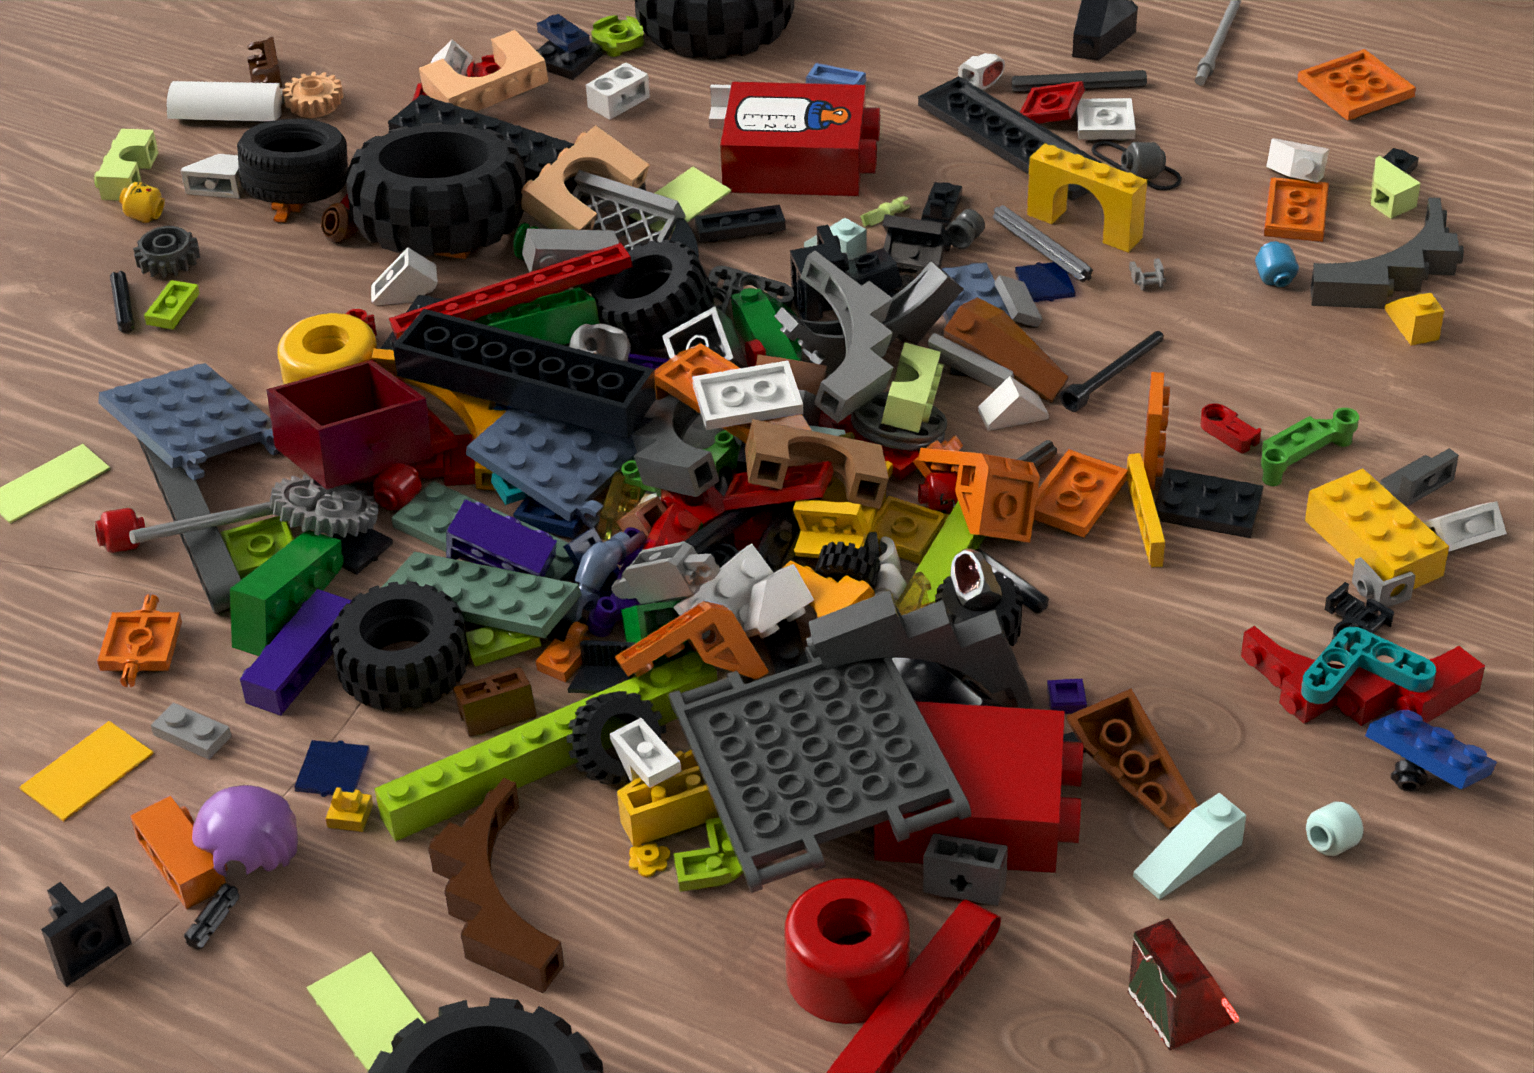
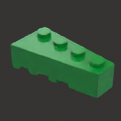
M311 530L303 532L230 588L232 648L260 656L265 646L269 645L280 633L284 624L289 622L299 611L303 602L308 600L317 589L324 591L342 569L344 558L341 554V540L323 534L315 535L314 531Z

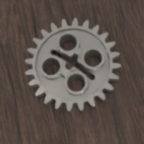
M303 475L302 479L291 476V480L283 478L281 483L276 482L275 488L272 487L270 497V509H273V515L280 516V521H290V527L301 526L303 532L314 530L315 535L326 533L329 537H333L334 533H338L343 538L346 537L347 533L358 536V531L367 533V530L373 529L374 524H376L379 510L378 503L374 502V496H367L366 490L357 491V485L347 486L344 484L326 490L307 475Z

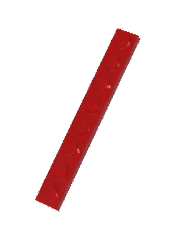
M618 243L389 318L391 329L398 340L423 309L475 321L481 316L493 312H503L509 307L521 303H530L539 297L551 293H561L567 288L579 284H588L597 278L609 274H619L623 270L633 267L631 256L622 243Z

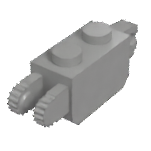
M683 541L642 550L633 563L623 571L622 579H618L613 583L611 590H613V593L618 598L625 600L626 598H637L640 604L665 602L668 599L677 597L686 599L695 595L700 590L702 583L715 579L721 570L715 563L712 554H697L692 545Z

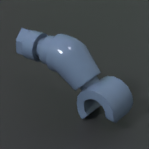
M640 531L632 538L624 532H619L604 543L598 542L584 553L575 581L579 582L582 595L562 619L574 623L581 619L583 609L591 611L593 608H596L599 596L593 593L594 590L600 591L609 574L616 569L617 563L621 559L626 558L646 543L643 531Z

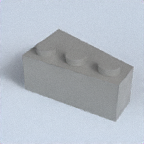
M527 229L522 255L529 271L532 272L618 244L619 241L614 231ZM597 279L591 283L579 284L571 288L580 287L585 292L591 294Z

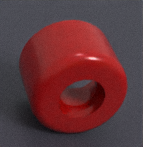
M838 878L821 882L809 888L795 900L788 911L784 926L786 980L789 991L795 1001L805 1011L825 1021L840 1024L866 1022L910 967V925L903 905L891 892L873 882L856 878ZM861 931L872 934L863 942L854 945L834 943L843 936L854 935Z

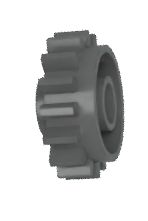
M163 226L148 231L137 241L138 247L133 249L137 268H141L143 274L150 271L151 277H155L158 273L162 274L163 278H166L168 273L177 276L179 270L189 271L188 265H196V259L200 258L197 238H193L191 232L176 226Z

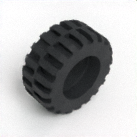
M654 240L649 241L648 244L643 246L641 244L634 246L633 250L628 252L631 256L633 267L625 269L619 274H609L597 278V283H594L591 293L595 299L598 318L601 324L610 325L624 331L629 339L630 351L635 352L636 349L639 352H649V349H655L656 351L664 349L665 343L662 335L711 309L714 292L712 285L695 251L678 241L663 240L658 242Z
M407 581V584L391 582L385 587L380 588L378 585L369 588L368 593L364 595L360 593L352 599L351 605L347 603L341 609L339 616L336 617L332 625L330 638L339 682L342 683L343 689L349 695L355 697V700L364 705L371 703L374 709L384 711L386 707L391 708L392 711H403V708L412 707L413 710L422 708L423 704L429 701L432 704L441 699V694L444 692L448 694L453 690V687L457 685L456 681L459 682L463 678L466 666L469 664L465 623L460 607L443 591L438 592L435 587L427 584L423 587L419 586L417 582ZM400 641L420 642L413 647L403 650H380L389 644Z

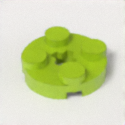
M618 15L604 17L596 21L593 25V31L591 30L592 42L601 45L602 50L607 51V55L611 57L620 56L625 51L644 45L643 25L640 26L638 20L631 16H626V20H618Z

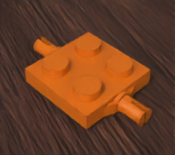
M149 594L144 597L142 609L132 612H112L97 662L100 671H123L120 683L124 687H128V684L130 687L135 685L139 671H169L182 619L180 612L157 611L159 598L154 594H151V598Z

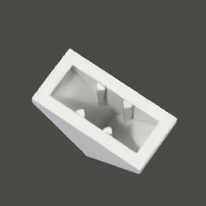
M1010 376L978 406V412L988 431L1049 419V414L1039 395Z

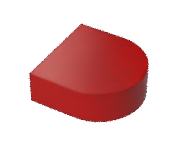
M758 339L745 343L748 364L750 367L756 366L757 356H766V350Z

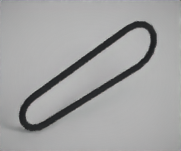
M1099 141L1092 146V153L1095 156L1126 172L1120 164L1098 153L1096 148L1101 145H1109L1123 152L1127 148L1110 141ZM1165 166L1164 170L1174 174L1177 177V182L1169 186H1159L1147 180V185L1157 190H1171L1181 184L1182 177L1174 169Z

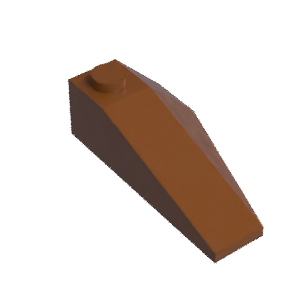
M978 297L959 306L943 330L944 338L1013 371L1016 381L1050 403L1054 402L1068 381V376L1005 311Z
M1132 688L1066 717L1078 741L1083 742V750L1168 830L1177 827L1193 809L1199 806Z

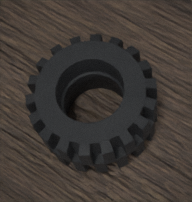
M995 572L996 581L1001 587L1002 596L1000 602L987 609L976 611L962 606L956 594L952 577L948 576L943 580V584H939L937 594H935V603L943 600L953 624L956 625L995 610L1010 646H1014L1017 643V638L1021 634L1023 596H1021L1019 586H1014L1015 581L1010 577L1004 578L1003 573ZM976 574L973 578L974 587H979L981 578L979 574Z
M617 691L593 697L586 701L585 706L579 707L575 712L577 718L570 720L568 728L573 729L572 735H567V743L573 744V750L568 752L571 759L577 758L578 763L575 765L580 772L586 771L588 773L587 778L592 781L599 780L601 784L616 785L630 783L631 781L621 760H615L605 752L601 743V731L606 721L613 716L621 718L627 725L642 718L661 739V734L667 733L666 725L659 726L658 720L663 717L659 711L653 712L651 710L654 705L652 702L640 700L641 695L636 693L627 694L626 691Z

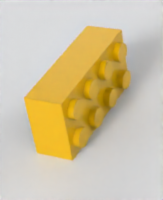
M1363 468L1309 491L1305 521L1353 567L1355 559L1361 557L1383 581L1412 572L1415 575L1413 589L1444 576L1449 545ZM1405 584L1396 586L1392 590L1390 597L1398 595L1404 589Z

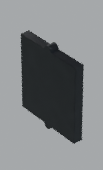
M368 529L367 533L358 531V536L347 533L344 538L338 533L333 534V538L341 540V554L344 558L342 568L356 575L372 561H378V556L393 544L392 538L374 529Z

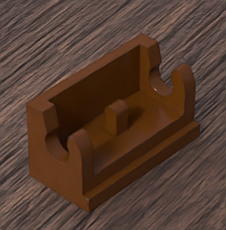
M268 37V40L250 43L248 45L249 50L260 49L262 51L260 55L247 57L251 83H280L281 88L282 81L274 38Z
M521 667L453 687L461 721H464L469 737L537 716L531 684Z

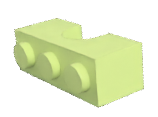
M120 130L116 139L112 141L110 151L104 156L102 166L95 173L94 183L96 188H99L101 200L119 201L123 188H128L133 182L142 183L139 169H151L158 155L153 130Z

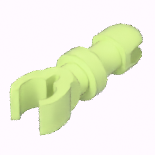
M898 197L892 203L885 202L878 209L862 214L860 217L863 226L865 227L869 224L873 226L884 220L885 214L894 216L895 213L907 210L910 204L904 205L903 202L908 200V197Z

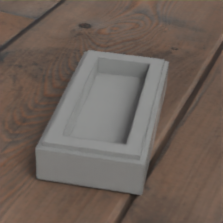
M999 275L994 284L1011 319L1018 323L1038 327L1043 319L1025 283Z

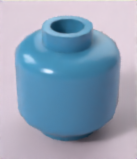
M1278 241L1263 245L1255 257L1258 273L1266 285H1275L1276 287L1287 286L1299 271V266L1291 247Z

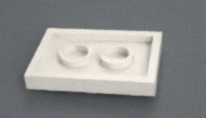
M789 361L692 377L693 389L706 430L752 423V419L764 421L803 414V402Z
M753 544L746 546L724 564L715 579L702 583L700 590L695 595L682 599L676 604L674 609L677 613L682 615L703 601L724 605L733 612L744 630L753 585L774 573ZM710 630L702 634V639L709 636Z

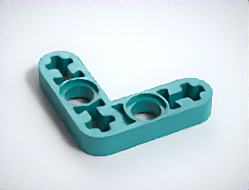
M1347 627L1337 634L1304 673L1301 694L1304 699L1311 703H1327L1333 699L1358 667L1410 691L1425 692L1430 690L1434 684L1436 666L1429 659L1362 628ZM1347 645L1352 646L1350 652L1347 651ZM1389 656L1395 661L1384 663L1378 660L1377 657ZM1331 661H1337L1344 664L1345 667L1341 669H1335L1330 667L1327 663ZM1322 678L1325 679V685H1319L1322 682Z

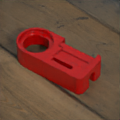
M1213 403L1204 406L1201 411L1200 426L1205 432L1242 454L1250 450V445L1255 447L1260 443L1261 428H1253L1237 418L1238 414L1222 404ZM1208 417H1219L1223 420L1213 421L1208 419Z

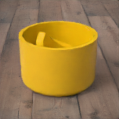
M341 313L319 314L295 323L284 333L278 344L277 355L283 384L372 360L374 348L378 349L373 330L361 319Z

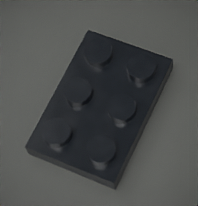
M1166 468L1155 501V507L1160 522L1251 538L1264 486Z

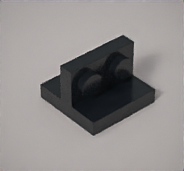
M885 214L883 227L887 234L884 249L894 259L898 267L923 270L932 261L941 268L944 251L950 252L952 239L943 223Z
M61 882L47 890L52 903L48 910L54 921L42 928L41 931L57 977L66 987L132 944L117 894L109 886L82 903Z

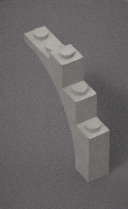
M814 251L807 255L800 278L821 293L832 306L843 329L846 344L844 361L835 372L821 382L814 405L838 423L887 387L893 366L881 357L886 354L893 332L881 323L886 319L893 298L870 281L861 286L817 251Z

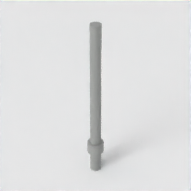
M1242 0L1230 1L1205 57L1200 60L1197 66L1198 73L1195 77L1197 85H1204L1207 77L1213 73L1216 57Z
M270 502L131 530L129 537L130 541L135 544L273 515V509H270Z

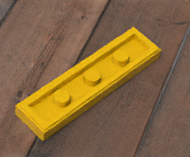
M1141 453L1129 454L1127 457L1128 476L1126 481L1147 559L1151 568L1163 567L1165 539Z

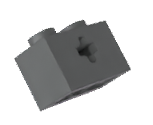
M933 833L924 854L923 892L941 897L966 899L980 904L998 906L1007 881L1008 846Z

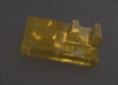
M614 472L600 515L598 535L604 541H608L612 537L614 529L620 530V526L616 521L623 517L624 512L629 513L637 507V501L640 499L641 488L625 484V476H622L619 472Z

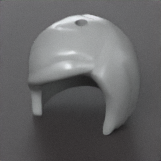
M606 324L581 325L574 331L569 345L572 348L625 362L628 360L631 346L624 331Z

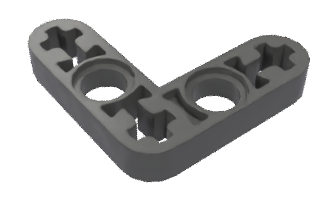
M727 266L712 268L708 276L714 292L713 298H717L723 303L721 305H711V308L717 307L724 314H726L731 295L740 293L744 290L743 287L747 285L766 291L767 294L789 308L792 306L794 291L788 284ZM720 279L725 280L722 288L717 287Z

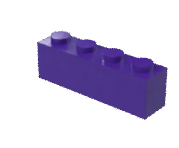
M317 589L308 600L304 601L293 618L284 624L280 633L269 645L265 646L261 655L243 672L240 682L245 703L281 716L333 654L330 638L332 625L336 617L339 616L341 609L347 603L351 605L352 600Z

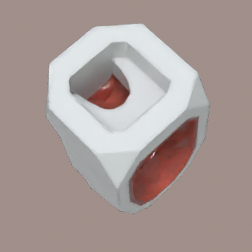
M984 53L980 56H972L958 67V76L981 90H985L1000 78L1004 71L1005 61L996 54Z

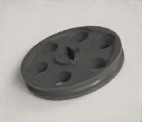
M881 392L851 413V424L860 435L879 445L899 450L919 451L920 448H926L930 443L937 440L941 443L944 440L947 428L945 415L934 405L929 422L922 421L919 433L882 424L889 392Z

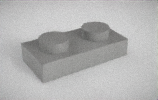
M172 703L151 724L154 736L209 760L232 737L229 726L176 703Z

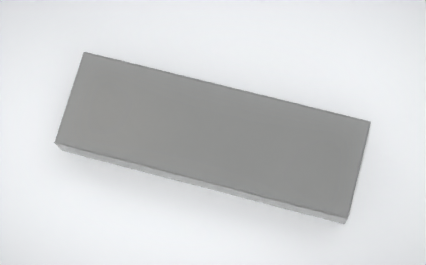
M933 333L928 340L929 349L941 351L940 362L994 389H997L1009 376L1014 379L1013 371L937 333Z

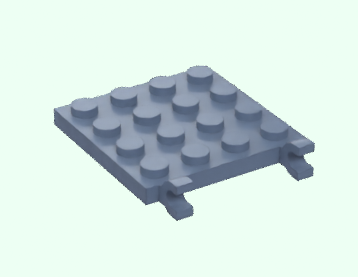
M206 363L196 364L193 367L171 371L164 375L99 392L98 403L172 469L181 466L192 480L204 477L205 471L199 467V463L205 462L208 457L257 442H261L272 455L281 453L274 445L271 418Z
M511 407L467 446L466 450L467 456L502 477V479L570 522L577 515L581 517L583 523L589 528H596L601 524L602 518L598 515L604 509V505L593 499L622 473V465L627 461L635 460L634 455L637 454L632 435L627 439Z

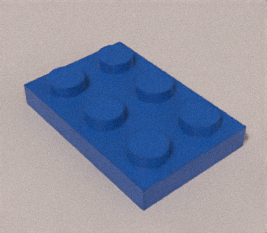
M1399 710L1370 723L1365 734L1371 740L1461 790L1492 775L1497 763L1495 760L1487 757V753L1480 747L1465 745L1454 739L1455 736L1452 732L1423 722V718L1419 714L1410 710Z

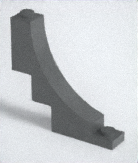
M889 590L808 621L811 637L806 638L809 650L814 659L820 657L826 670L868 659H920L954 668L982 684L992 694L1005 690L1008 699L1015 698L1019 708L1028 709L1034 707L1027 682L995 610L954 625L943 600L901 615Z

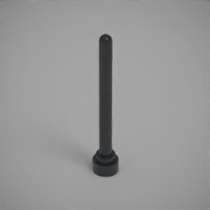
M1161 331L1153 332L1085 383L1068 386L1060 394L1063 406L1071 412L1080 410L1088 403L1089 395L1161 343L1164 339L1163 333Z

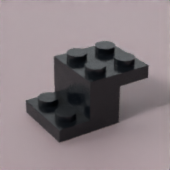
M829 225L817 227L816 246L790 250L791 288L794 291L793 304L800 319L819 321V319H823L824 311L833 310L821 293L800 278L807 255L817 251L844 273L849 270L847 254L841 252L839 238L837 235L833 236Z

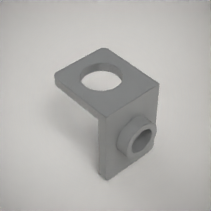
M1363 558L1355 559L1352 583L1361 596L1367 600L1374 599L1386 607H1391L1411 599L1415 575L1412 572L1383 581ZM1405 584L1404 589L1398 595L1390 597L1392 590L1396 586Z

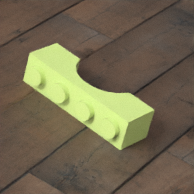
M904 343L894 382L892 381L887 397L882 424L919 433L922 421L929 422L944 364L938 363L941 351Z

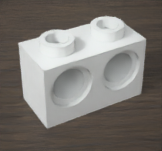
M625 62L586 84L588 108L609 120L650 98L648 74Z

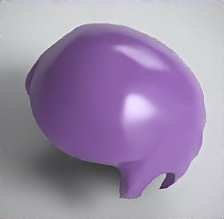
M251 785L233 786L216 792L202 805L193 826L192 841L199 849L213 854L214 869L220 875L227 876L225 864L230 860L243 863L246 867V875L260 866L266 871H272L280 863H282L283 867L287 866L290 859L297 853L298 832L296 817L290 809L289 803L282 796L270 790Z

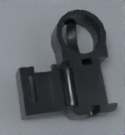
M1346 582L1326 597L1324 610L1330 614L1337 613L1343 617L1342 621L1337 623L1333 629L1332 640L1341 630L1347 627L1362 628L1374 634L1385 624L1389 627L1392 626L1393 610L1374 599H1368L1365 606L1363 601L1348 593L1349 584ZM1347 645V651H1348V652H1350V648H1351L1352 646H1348V645Z

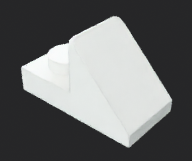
M642 718L610 733V739L631 782L640 777L651 788L681 772L680 760Z

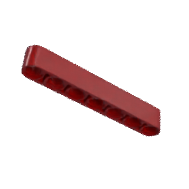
M966 899L963 900L826 1073H892L991 945L999 931L1001 917Z

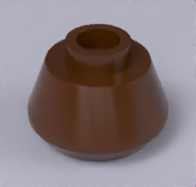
M341 203L330 205L322 215L321 229L330 242L336 243L350 239L358 230L350 216L349 208Z

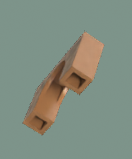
M752 419L745 446L748 483L782 489L787 467L830 461L834 470L833 476L838 478L845 487L847 502L881 508L889 480L881 445Z

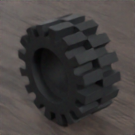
M830 542L828 546L824 545L821 549L815 573L826 579L830 577L837 583L847 575L857 581L863 580L867 582L874 590L881 564H879V558H874L875 554L873 552L866 553V548L862 546L858 549L855 548L853 543H849V546H846L844 542H838L837 545L834 542Z

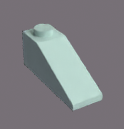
M1216 794L1193 809L1133 872V877L1159 900L1242 845L1246 814L1222 794Z

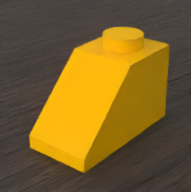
M1432 293L1405 297L1385 304L1384 310L1411 346L1439 340L1444 309Z

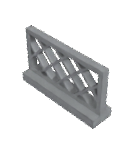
M579 170L574 178L577 186L572 195L580 200L582 195L592 199L593 204L588 207L596 211L599 219L595 221L593 230L602 227V230H607L605 225L620 219L623 228L614 231L617 238L624 235L627 236L629 244L624 246L627 252L633 250L634 246L639 244L643 246L648 244L649 241L657 240L662 242L663 240H668L677 219H685L686 217L677 200ZM610 204L616 206L618 212L602 218L601 208ZM635 212L641 214L642 220L627 226L624 219L625 216ZM659 220L666 222L662 230L651 233L650 224ZM645 227L648 236L633 242L630 233Z

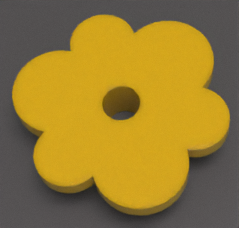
M654 841L645 843V845L631 847L629 850L631 858L628 862L629 867L632 870H638V873L643 877H651L656 871L667 869L670 850L665 846H657V843Z

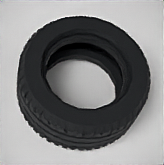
M309 119L269 121L248 129L237 144L240 183L256 199L270 203H311L337 194L347 182L348 158L346 139L336 127L328 123Z

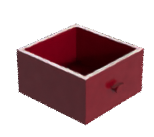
M373 360L266 389L275 448L326 490L383 473L397 462L410 465L433 457L426 398Z

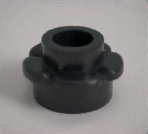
M1401 760L1395 764V770L1391 773V780L1395 781V784L1401 790L1417 791L1426 784L1428 774L1425 772V769L1413 762Z

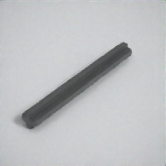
M1144 70L1013 76L1011 85L1013 92H1030L1032 88L1077 81H1083L1085 89L1142 87L1147 84V74Z

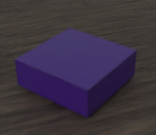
M1083 679L1047 680L1050 710L1065 711V714H1072L1087 707Z

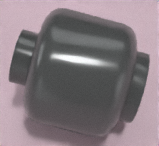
M1132 142L1121 156L1122 168L1126 172L1133 173L1135 176L1144 179H1155L1164 170L1166 165L1165 152L1155 142Z

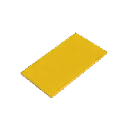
M108 721L22 784L19 789L64 822L154 753L115 724Z

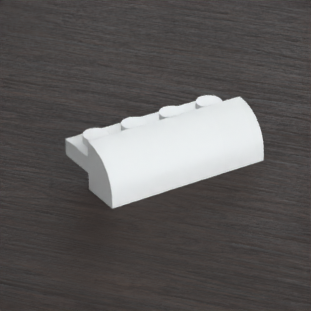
M173 81L167 96V119L275 121L282 116L283 92L280 89V83Z

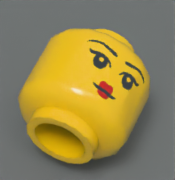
M133 182L128 188H123L119 197V203L122 204L125 216L148 223L161 216L165 199L162 198L158 188L141 182Z

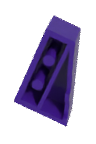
M465 499L446 531V558L461 559L471 563L544 577L556 556L557 540H554L550 534L542 530H532L522 525L514 517L501 516L480 502L473 503Z

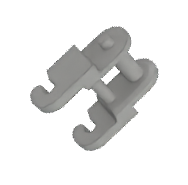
M1154 259V272L1142 273L1135 261L1129 263L1134 284L1140 286L1141 290L1145 289V285L1158 284L1159 288H1163L1166 279L1163 278L1164 268L1160 259ZM1155 276V278H1150V279H1145V278H1144V277Z

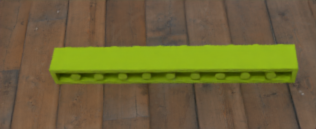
M694 651L654 668L639 677H633L378 786L374 789L380 818L396 842L481 805L487 793L495 789L503 778L515 782L517 788L577 763V758L571 759L568 752L573 750V744L567 743V735H572L573 729L568 728L570 720L577 718L576 710L581 706H585L587 700L602 694L617 691H626L627 694L641 695L640 700H649L654 704L651 708L653 712L659 711L663 718L658 720L659 726L677 719V716L672 709L668 694L678 690L680 693L716 682L717 670L713 665L704 663L697 651ZM613 716L609 718L602 728L601 743L604 750L613 747L610 733L627 725L619 717Z

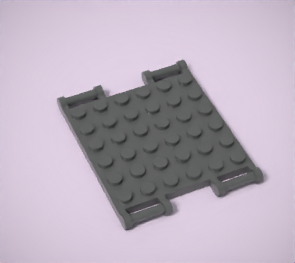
M805 647L809 663L744 685L738 671L728 673L727 678L683 693H680L678 690L668 694L672 709L678 718L751 893L762 890V885L810 868L814 871L825 868L819 844L889 820L897 841L900 842L910 838L909 834L956 817L959 820L971 817L969 803L892 658L861 660L826 670L820 657L814 659L809 647ZM948 799L952 802L906 819L902 816ZM804 849L806 851V854L757 870L755 867Z

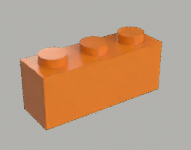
M171 795L130 815L137 841L186 910L214 896L218 888L223 883H226L225 877L214 869L213 854L203 851L194 845L192 841L194 821L190 812L185 806L179 808Z

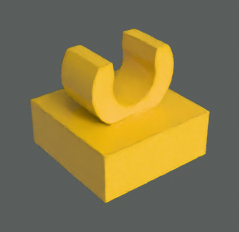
M337 787L325 818L327 828L363 832L373 807L372 796L362 794L360 790L356 789L354 793L343 792L341 788Z

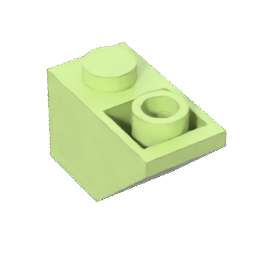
M1381 156L1376 157L1372 179L1371 206L1392 219L1417 207L1421 183Z

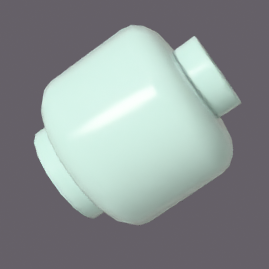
M1332 802L1312 812L1307 819L1306 832L1310 844L1318 852L1326 856H1336L1356 846L1363 836L1362 819L1358 812L1345 802Z

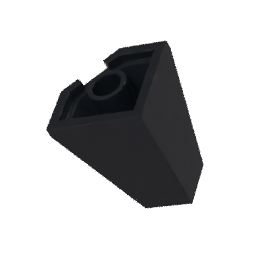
M1081 0L1073 34L1072 57L1100 60L1135 34L1137 30L1138 6L1132 0Z

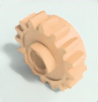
M312 72L311 76L303 73L300 79L291 78L292 83H285V89H282L285 107L290 108L292 113L304 118L326 116L332 113L341 104V99L344 98L340 79L336 80L335 75L327 77L326 72L320 75Z

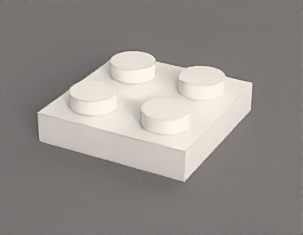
M1132 98L1080 99L1076 108L1078 139L1089 141L1098 139H1114L1118 141L1135 139L1136 129Z

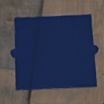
M1037 262L1035 265L1015 267L1017 279L1025 283L1034 302L1047 300L1053 302L1054 299L1070 298L1076 295L1068 273L1054 262L1043 264Z
M312 740L294 786L295 792L315 793L326 797L327 795H333L338 787L343 792L354 793L370 752L369 745L344 743L343 740L338 742Z

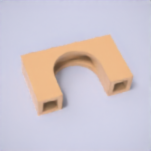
M516 30L491 39L495 62L501 67L500 70L483 77L463 76L458 74L444 59L419 68L423 91L429 97L475 112L549 81L545 59Z
M595 125L587 133L582 132L570 149L564 148L557 160L552 165L548 163L534 181L529 180L524 185L521 191L523 194L521 201L522 209L549 229L593 230L597 213L574 197L567 190L564 182L576 176L578 171L582 170L639 188L645 182L649 164Z

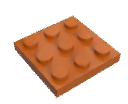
M1365 49L1299 71L1297 78L1300 84L1347 121L1413 98L1416 92L1415 86Z

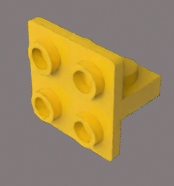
M817 499L797 500L793 512L801 532L794 548L796 556L819 558L822 547L824 545L828 546L830 542H834L836 545L838 542H844L846 546H849V543H853L855 548L858 549L861 546L864 547L876 509L851 502L822 501Z

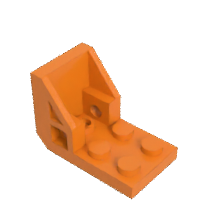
M920 448L918 461L931 463L932 470L950 472L951 468L952 472L958 474L955 492L970 534L1030 543L1040 480L1033 462L983 453Z
M707 601L699 603L615 656L618 664L628 677L633 673L636 677H639L655 666L653 661L664 654L669 658L684 649L685 645L683 642L687 640L693 651H697L704 663L732 672L738 671L741 675L757 680L769 673L733 612L724 605ZM710 630L709 636L702 639V634Z

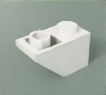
M794 564L779 569L753 585L744 625V632L748 638L759 634L761 639L771 635L780 629L777 625L778 622L785 618L790 622L806 613L804 606L814 601Z

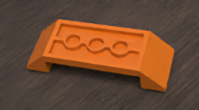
M700 343L678 353L654 370L656 399L661 400L671 394L701 414L693 389L692 377L740 368ZM802 414L764 420L765 422L812 431ZM751 423L723 427V429L746 443Z

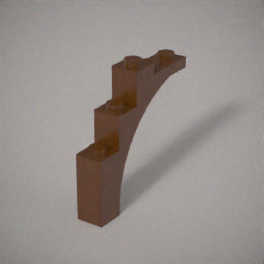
M503 778L495 789L487 793L484 802L475 813L470 814L466 818L463 827L449 822L440 834L433 837L428 847L432 871L449 879L444 890L449 915L466 922L461 932L465 959L544 993L564 967L561 941L537 930L523 920L502 897L491 873L493 850L499 832L520 808L516 783Z

